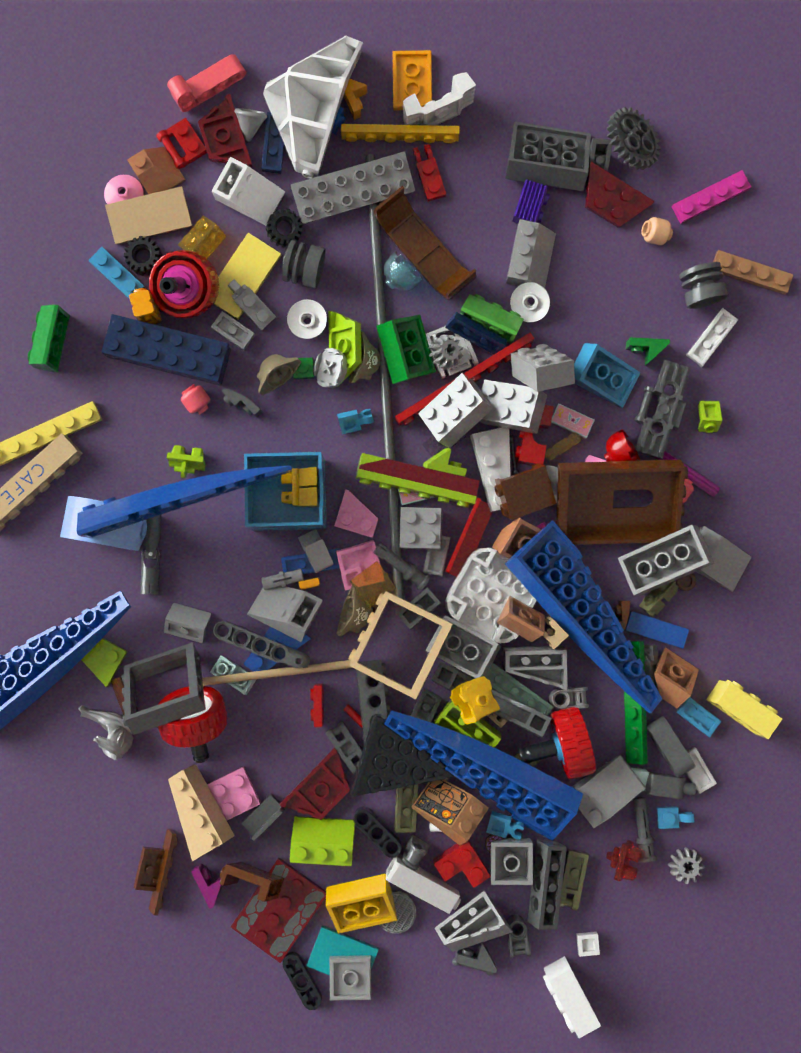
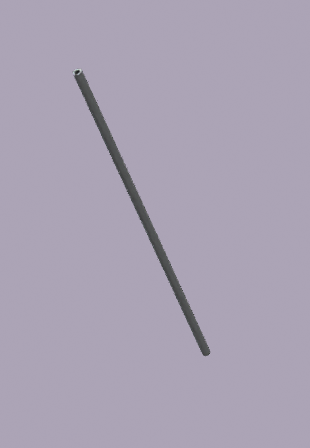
M366 155V162L375 160V155ZM377 202L369 205L376 325L378 326L386 322L380 223L374 215V210L378 206ZM377 331L378 352L381 359L379 371L385 458L395 460L390 373ZM391 487V490H387L391 551L402 558L401 548H399L397 488ZM393 568L394 595L405 600L403 574Z

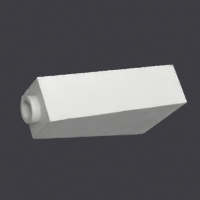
M400 854L392 859L386 869V880L448 914H450L452 909H457L461 901L459 898L460 893L457 889L421 867L417 870L410 869L402 862L403 856Z

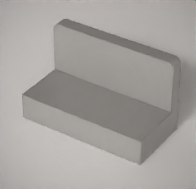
M173 603L165 618L164 633L203 643L211 613Z

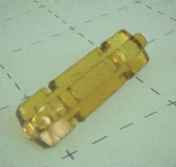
M575 432L570 434L568 439L564 438L553 445L552 449L551 447L547 449L545 457L552 461L557 457V454L560 456L572 448L573 444L575 446L580 443V436Z

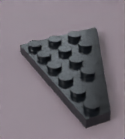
M373 716L350 795L357 797L359 795L454 777V775L445 769L447 766L441 761L438 763L430 758L431 754L426 750L420 751L417 749L411 739L405 740L384 724L386 719Z

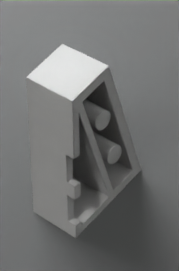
M550 646L503 647V668L506 672L567 690V650L564 646H557L555 649Z
M485 891L435 927L443 944L452 952L513 932L493 899Z

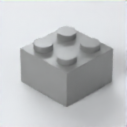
M401 507L399 548L402 550L442 551V508Z

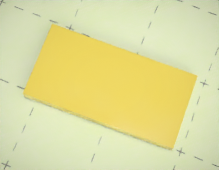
M247 233L218 277L219 293L214 305L239 320L244 312L231 297L234 293L228 287V284L235 279L241 287L245 284L256 294L282 256L281 253L250 233Z

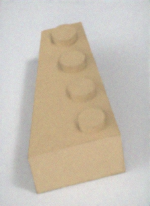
M196 764L168 779L192 861L235 836Z

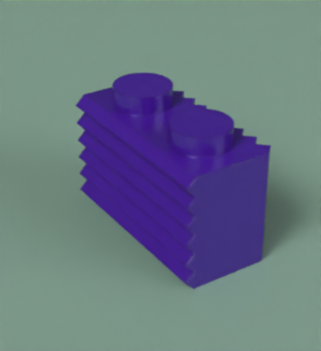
M528 179L525 180L512 222L519 223V220L522 219L541 223L544 212H541L542 205H547L550 195L546 193L547 185L544 186Z

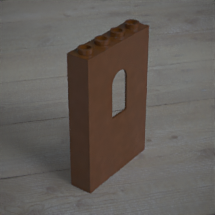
M681 459L558 463L556 524L574 545L652 543L683 529L681 516H684L685 509L682 502L683 498L686 497L684 480L688 478V468L685 467ZM646 489L653 493V501L648 506L613 508L614 490Z

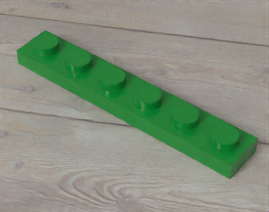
M630 641L634 647L632 650L637 659L640 658L644 665V641ZM624 691L626 762L645 765L648 764L646 710Z

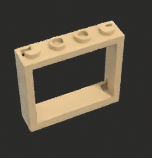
M385 591L384 594L381 593L376 601L378 607L375 613L371 612L367 619V623H369L367 630H362L357 640L360 642L357 650L353 649L348 658L351 661L349 666L417 699L453 623ZM389 600L442 626L412 689L359 663Z

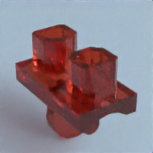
M627 840V843H623L621 848L615 846L614 852H607L606 858L611 860L610 867L616 868L614 880L621 881L626 879L633 881L637 877L638 869L629 866L630 860L639 862L642 850L633 846V841Z

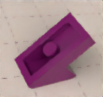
M200 864L191 873L209 909H211L217 902L222 887L220 885L221 879L219 877L211 881L210 871L207 867L204 868L203 864Z

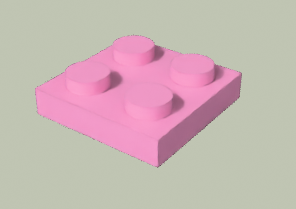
M244 766L207 784L226 820L261 804Z

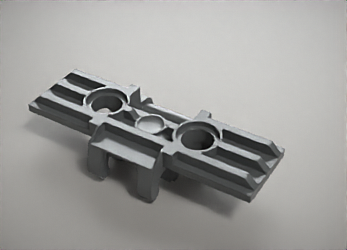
M664 360L655 388L645 386L643 401L638 416H635L634 419L635 422L643 424L635 448L636 451L660 459L663 458L671 430H678L687 402L682 400L691 368ZM666 385L673 386L675 392L672 396L665 394L664 387ZM654 395L658 397V406L655 415L651 419L646 417ZM652 425L662 426V432L655 433L652 430Z

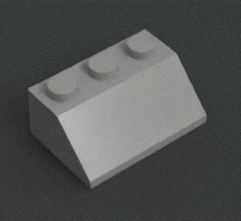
M519 220L506 279L507 284L519 286L523 283L534 282L545 288L556 233L540 223Z

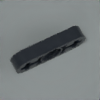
M289 952L283 959V969L305 1008L316 1010L321 1004V992L301 956L296 952ZM289 958H291L292 961L297 960L295 967L299 971H297L295 975H293V973L295 972L293 965L288 966ZM299 976H305L308 979V983L305 986L297 984L296 979ZM309 988L311 996L317 997L316 1003H313L312 1001L308 1002L309 994L307 990Z

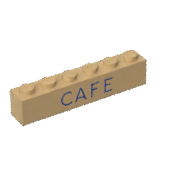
M61 433L0 488V531L4 529V524L8 520H12L20 514V510L24 506L32 504L38 493L46 491L54 479L62 477L67 467L75 465L80 460V456L83 453L68 436Z

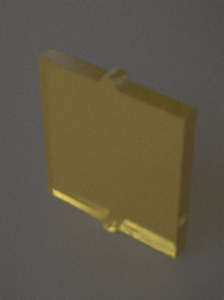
M378 561L350 580V583L358 593L357 596L362 598L368 608L376 604L381 593L384 594L385 591L391 592L396 588L389 579L388 573L384 572Z

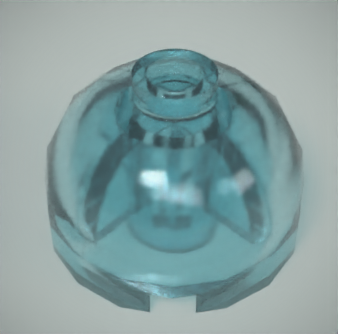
M396 251L385 262L384 274L387 278L385 282L392 290L395 288L400 291L412 290L423 279L420 274L416 277L413 273L416 269L401 254L398 256Z

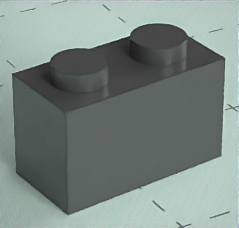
M428 587L410 602L429 612H433L441 605V602ZM405 607L397 613L410 630L425 618Z

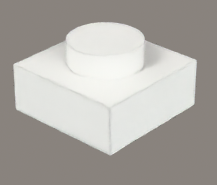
M597 932L576 933L579 957L600 955Z

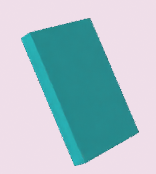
M322 925L307 967L330 975V956L371 955L372 969L379 948L343 933L338 934L337 931Z

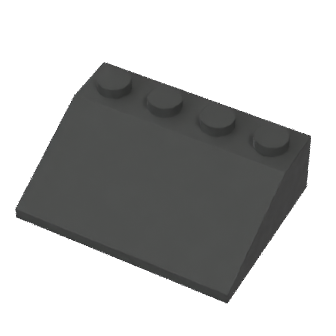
M514 121L505 179L525 182L528 179L529 181L547 186L583 191L589 168L591 133Z

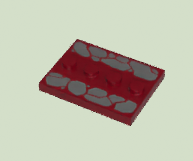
M278 858L269 870L270 873L284 878L278 899L266 902L258 900L257 897L261 887L258 886L232 923L231 928L281 963L325 900L326 891L281 858Z

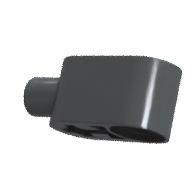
M649 772L644 793L683 799L684 794L695 795L696 785L695 783L685 782V778L681 776L677 778L675 775Z

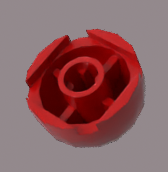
M623 428L608 438L605 446L607 453L604 454L606 461H641L633 443L626 439L629 436Z

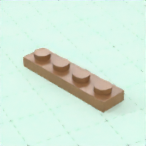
M720 250L716 252L713 261L721 263L722 269L719 272H723V275L784 295L788 293L793 278L791 273Z

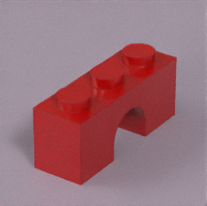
M544 406L539 428L548 429L551 426L554 406ZM520 431L519 438H522L521 446L517 445L515 457L518 458L517 463L530 466L538 463L543 465L547 445L538 444L533 439V433Z

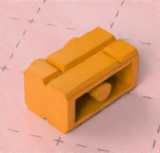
M145 288L134 290V293H131L129 298L137 320L150 324L160 323L162 318L159 307L155 304L149 290Z

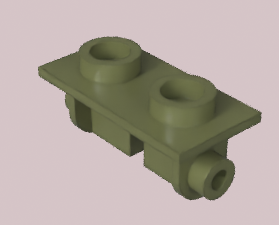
M673 581L652 590L644 597L639 607L646 610V613L651 617L657 616L665 606L661 600L664 598L669 602L678 592L677 589L679 587Z

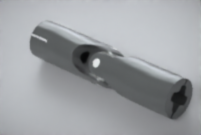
M161 515L147 519V531L143 540L146 550L144 552L143 549L141 556L140 594H149L150 585V595H159L160 553L156 548L160 542ZM144 558L150 560L157 558V563L154 567L148 568L144 564Z

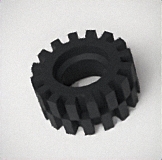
M281 208L279 211H274L267 221V237H270V241L272 243L275 242L276 246L282 245V248L288 246L291 240L298 241L303 230L300 216H296L295 211L293 213L290 212V209L283 210ZM281 221L288 222L292 227L291 233L288 235L280 234L277 230V224Z
M139 236L138 240L135 237L133 238L134 242L131 243L129 241L127 243L129 247L125 246V262L136 274L139 273L144 276V273L150 275L154 264L162 256V252L155 241L150 240L149 237L144 239L143 236ZM142 249L150 251V259L145 263H140L136 260L137 252Z

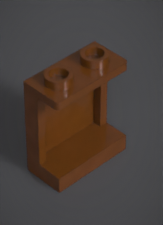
M538 463L532 465V469L505 479H495L496 485L494 489L496 495L501 499V512L503 516L511 520L557 504L545 465Z
M242 862L226 864L220 873V885L222 886L237 884L239 878L261 886L257 899L264 902L278 899L284 881L283 877Z

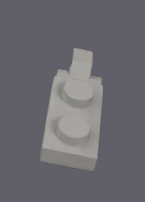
M235 279L228 284V287L234 293L231 296L234 302L261 331L276 317L245 284L241 287Z

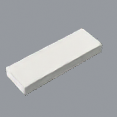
M722 308L686 356L700 367H703L738 319Z

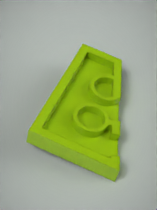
M102 638L81 660L105 687H109L128 651Z

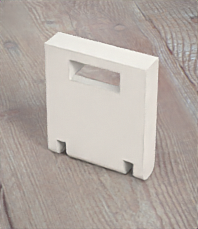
M444 326L427 333L426 337L429 347L434 344L433 340L437 338L436 336L450 330ZM457 334L454 336V341L460 340L458 346L464 347L460 351L464 356L459 359L460 363L458 365H453L450 369L446 367L439 368V363H436L442 379L446 378L445 370L451 376L471 368L469 360H472L474 366L479 364L470 341Z

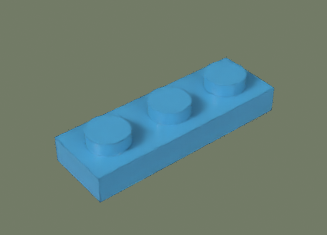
M103 247L88 260L127 298L136 289H146L139 280Z

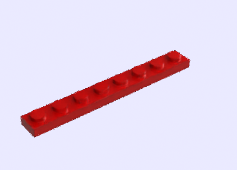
M531 332L464 374L475 383L482 378V374L494 372L503 361L505 363L510 362L511 353L518 352L520 348L530 349L534 341ZM454 380L396 415L395 420L398 425L404 424L406 426L415 420L414 417Z

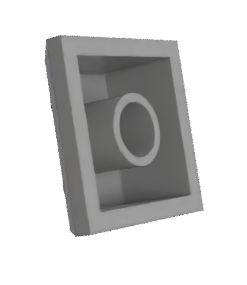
M506 838L491 842V885H533V842L530 838H521L519 840Z

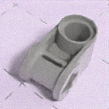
M570 687L567 690L554 689L549 694V702L557 708H589L586 700L588 687ZM562 693L564 697L563 702L557 704L555 697L557 694Z

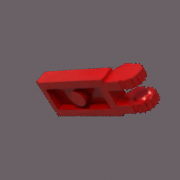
M425 144L424 150L428 160L421 161L420 151L417 147L413 148V153L427 202L446 197V191L435 157L433 158L431 147L429 144Z

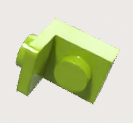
M699 401L700 423L698 431L706 433L718 432L722 423L720 402Z

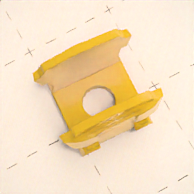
M485 676L461 683L451 691L450 699L461 710L460 714L465 724L477 722L481 718L500 710L499 704L492 695L491 682Z

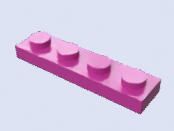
M743 170L673 204L672 209L681 224L748 191L751 185Z

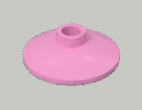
M118 175L108 182L104 196L106 203L110 204L144 196V190L136 178L130 175ZM120 190H126L124 194H119Z

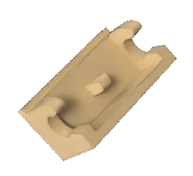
M548 616L545 621L551 629L548 628L543 637L548 641L547 644L555 649L569 635L554 619Z

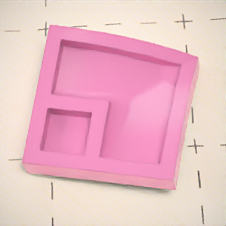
M374 540L336 551L345 591L350 590L352 584L362 587L384 581L379 557L373 553L376 550Z

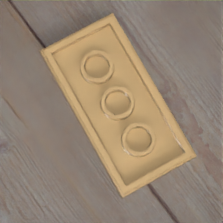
M182 186L105 205L116 245L131 242L135 237L138 240L139 236L146 238L193 227Z

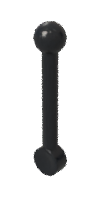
M510 435L509 439L513 463L512 475H516L520 472L517 469L514 437L513 435Z

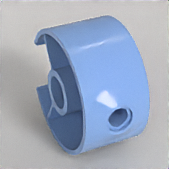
M68 496L60 537L135 551L140 550L147 531V520L92 538L81 537L76 532L77 513L82 512V508L95 504L97 507L104 503L99 500Z

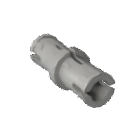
M301 568L285 573L280 571L279 574L261 578L264 590L278 586L287 587V584L304 581Z

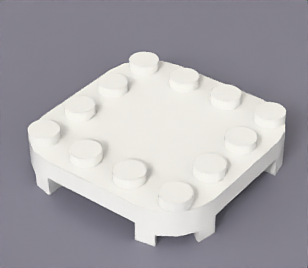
M478 548L467 558L449 590L445 608L449 615L459 623L500 644L508 643L519 635L498 624L497 621L509 596L533 608L537 600L505 565L509 558L492 548Z

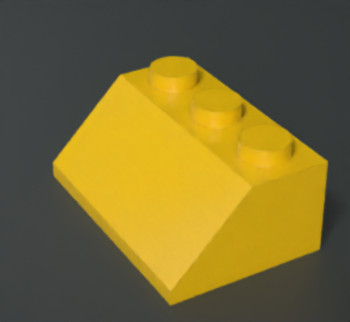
M386 874L326 887V908L338 934L397 921L392 890L389 882L386 880Z

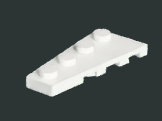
M497 428L470 435L490 512L501 510L500 505L502 504L500 497L495 493V479L510 477V439L508 428Z

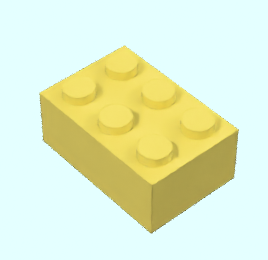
M719 680L706 700L755 735L769 739L782 720L777 715L778 711L769 705L760 704V698L752 693L743 692L744 687L735 681L727 680L725 682Z

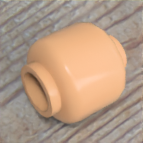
M652 217L642 227V236H644V240L647 243L661 246L667 240L669 241L673 235L671 223L665 219Z

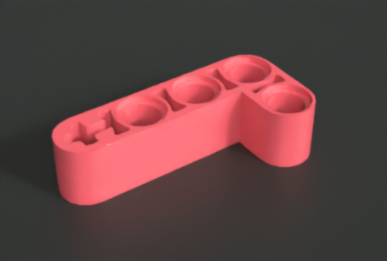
M231 54L187 81L181 75H177L168 81L167 86L181 111L187 112L243 79L246 75V70L237 56Z

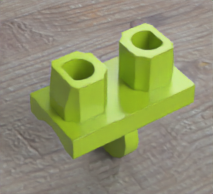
M174 445L172 452L167 453L166 458L169 460V467H174L175 472H181V478L186 479L187 474H194L195 470L205 471L206 465L202 448H192L191 455H186L185 447Z

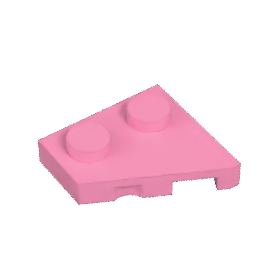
M345 490L334 526L373 538L378 518L349 490Z

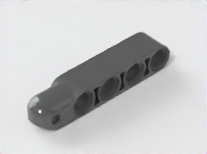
M227 621L218 622L214 626V635L222 641L274 662H282L295 668H308L310 658L307 654ZM222 625H226L229 628V633L226 636L220 634L219 630ZM242 632L248 636L245 644L240 643L238 640V636ZM260 640H264L267 644L263 652L257 648V643ZM279 647L283 648L286 652L283 659H279L276 656V650ZM298 658L301 659V661H302L301 664L298 663V661H297Z

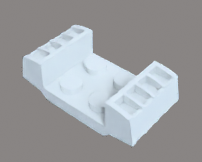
M467 72L454 75L451 92L445 94L442 99L429 101L424 107H421L416 95L412 94L403 101L404 125H439L460 115L462 109L474 102L476 84Z

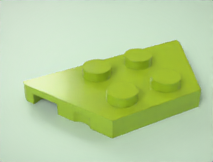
M328 311L329 348L338 349L345 355L347 360L345 380L362 363L361 323L337 312Z

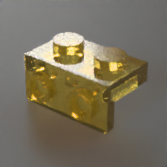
M202 216L187 235L183 237L178 246L182 250L196 252L207 259L226 238V234L216 223Z

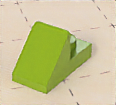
M451 448L443 449L423 463L425 468L464 477L467 471L466 468L461 467L462 463L450 461V464H448Z

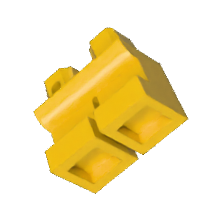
M317 467L292 468V472L281 475V484H292L291 492L281 493L282 503L292 504L294 507H319Z

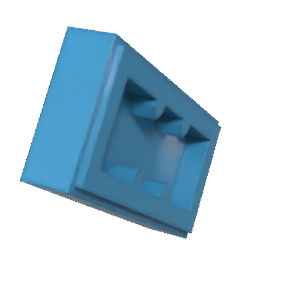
M691 697L676 711L677 714L709 738L722 722Z

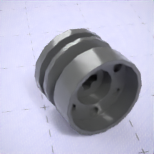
M291 240L283 258L282 280L289 282L292 277V283L297 284L300 276H302L303 286L317 289L324 268L326 248L311 245L308 253H306V244L304 242H301L298 247V241Z
M720 262L699 264L679 274L680 280L683 281L681 284L682 288L692 289L684 295L688 309L713 305L729 297L726 283L716 282L724 277L723 272H719L722 269Z

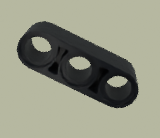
M359 807L354 814V824L387 857H397L401 852L400 839L369 808ZM360 813H366L369 819L366 822H361L357 816ZM376 827L381 828L383 834L381 836H374L372 830ZM389 842H395L398 847L396 850L390 851L386 845Z

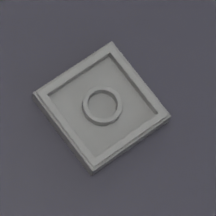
M371 955L330 956V1000H371Z

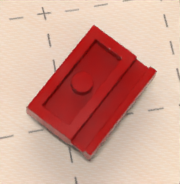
M315 684L313 689L310 690V699L314 701V709H311V721H314V727H322L324 725L323 684Z

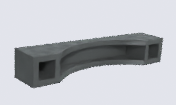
M440 662L431 680L433 683L452 691L461 683L473 679L455 668ZM493 689L491 690L493 698H495L500 706V710L493 712V714L543 739L552 718Z

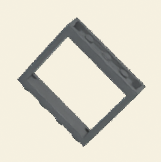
M193 642L124 666V675H122L124 702H122V707L125 715L122 716L124 726H128L133 735L206 710L201 659ZM187 664L190 694L136 712V681Z

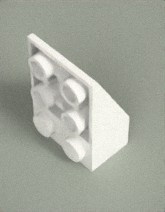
M232 157L229 158L212 189L215 200L267 226L270 215L276 211L285 194V191L251 167Z

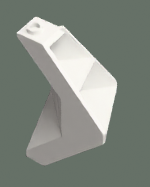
M344 36L292 65L286 73L267 82L263 92L295 171L308 179L318 177L344 92L362 52L363 42L348 36Z

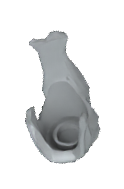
M81 705L78 708L81 712L80 717L91 719L108 731L107 738L97 736L93 741L98 743L99 748L108 757L114 760L122 758L133 742L132 732L128 726H124L122 715L115 712L95 711Z

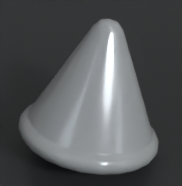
M236 108L234 112L236 113L244 140L250 142L267 118V114L257 110Z

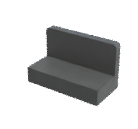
M272 794L241 823L253 835L251 837L253 841L285 810V808L279 805L280 802Z

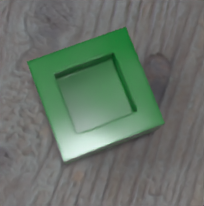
M313 357L298 358L302 363L293 374V378L314 379Z

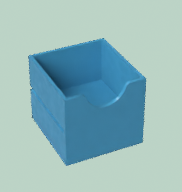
M322 452L244 454V470L291 465V468L298 469L317 467L319 507H294L292 504L282 503L281 493L291 492L292 484H281V475L246 486L245 527L252 531L327 529L326 461Z

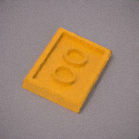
M431 50L392 51L393 110H403V101L412 94L416 95L421 107H424L426 103L432 101Z

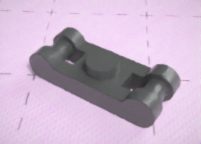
M340 721L337 723V727L332 730L329 729L325 733L355 776L359 761L354 764L351 759L356 755L361 758L362 749L344 722ZM343 733L345 738L339 742L336 736Z

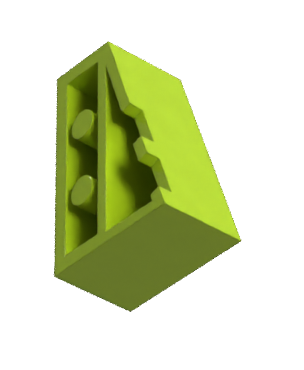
M452 700L447 703L432 722L494 748L501 740V733L483 718L477 722L465 724L460 714L461 710L458 706L454 705Z

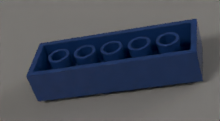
M112 314L101 352L108 358L222 386L231 347L225 342Z

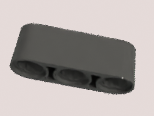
M663 716L647 725L648 734L677 778L696 767Z

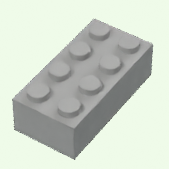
M690 525L618 558L631 591L636 596H641L715 564L700 529L696 525Z

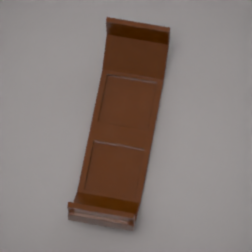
M403 186L375 208L374 215L385 230V233L432 288L447 300L452 299L476 279V270L473 269L470 272L462 267L415 213L404 194Z

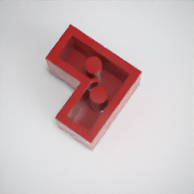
M469 840L462 845L456 843L433 858V863L444 881L463 871L474 888L491 877L489 870Z

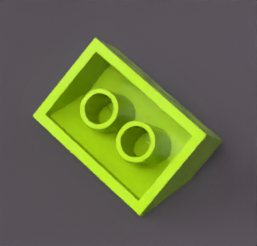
M294 816L290 863L352 866L354 820L323 818L320 820L314 817Z

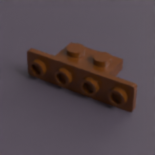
M167 829L163 849L153 847L142 848L134 883L135 890L153 891L149 910L154 916H158L159 909L163 907L164 899L162 896L164 889L168 885V869L172 867L173 848L177 846V836L172 829Z

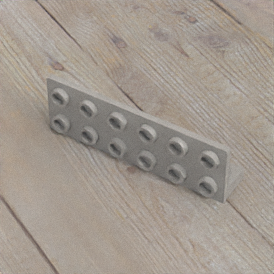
M405 151L290 185L302 224L384 201L401 186L404 187V194L415 191Z

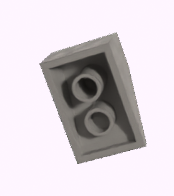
M705 526L700 527V532L715 564L696 572L733 592L751 556Z
M618 755L597 769L595 773L588 775L572 786L577 791L583 793L579 810L593 828L611 818L645 789L644 784L621 755Z

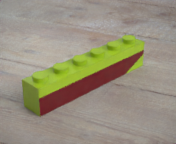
M362 453L360 456L355 478L364 485L376 483L382 489L391 490V487L399 489L398 492L410 494L414 492L418 493V497L430 499V496L438 498V502L449 504V501L457 502V506L464 508L475 504L480 480Z

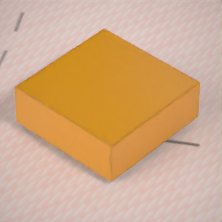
M320 578L298 582L301 590L321 585Z

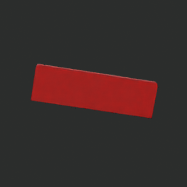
M477 497L445 570L446 573L455 577L458 576L470 554L477 549L492 515L488 503L481 501V498Z

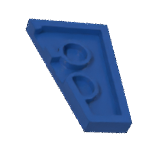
M272 627L264 635L293 649H298L312 639L306 634L302 642H299ZM260 640L257 644L258 650L262 652L267 647L264 640ZM279 647L276 650V656L279 659H283L286 652L283 648ZM251 653L243 665L254 672L269 670L278 662Z

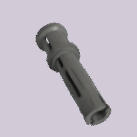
M382 543L375 548L374 554L403 574L404 579L415 584L419 591L430 580L428 574L425 575L419 571L415 564L410 565Z
M646 797L633 798L638 830L636 844L639 845L640 852L638 860L639 862L656 861L657 856L654 855L653 848L655 840L650 833Z

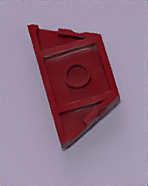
M227 94L222 103L218 106L215 105L208 115H204L198 121L209 160L227 164L229 158L232 157L249 167H253L241 127L234 112L235 108L231 95Z
M593 162L589 163L585 208L614 226L621 227L654 203V200Z
M335 747L279 804L281 807H287L322 820L350 791L338 751Z

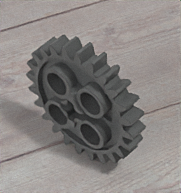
M624 107L617 110L610 116V120L607 121L609 126L606 129L610 132L607 137L612 139L609 144L615 146L613 151H618V158H624V164L629 162L630 168L635 166L636 170L640 168L644 170L658 161L657 157L660 156L658 151L661 147L657 145L660 140L655 137L658 133L653 132L654 125H649L650 120H645L644 114L639 115L637 109L633 112L632 107L629 109Z

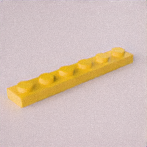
M341 124V136L343 140L348 142H355L357 140H365L367 142L385 140L392 143L396 140H402L407 143L424 141L425 143L443 141L450 144L459 141L460 126Z

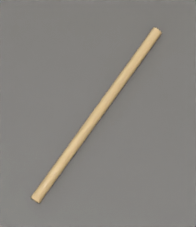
M346 660L312 664L308 668L287 667L204 677L202 679L203 686L353 667L349 666L351 661Z

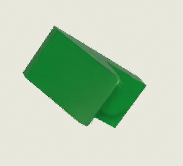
M630 337L626 341V350H632V353H643L645 351L646 366L670 344V339Z

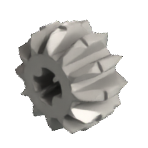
M445 334L433 340L434 344L429 347L433 351L429 356H434L435 358L433 363H439V368L446 367L447 369L452 368L453 365H458L460 363L459 359L464 356L460 353L464 347L458 346L460 340L454 341V335L447 337Z
M685 847L683 853L677 849L676 853L678 855L670 856L674 862L668 863V866L673 868L670 871L671 875L676 876L678 882L683 880L685 884H689L690 879L693 882H697L695 876L702 877L703 874L699 870L705 868L700 863L703 858L700 855L697 856V851L694 849L689 851ZM685 863H687V864H689V867L686 868V867H683V865H684Z

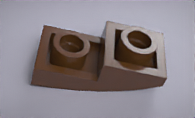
M618 601V605L615 606V615L618 617L624 630L629 617L630 601Z

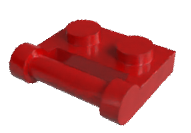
M186 118L170 128L158 132L156 135L159 142L164 144L175 161L174 165L177 169L184 168L207 153L205 146ZM172 136L176 138L186 156L181 157L169 138Z

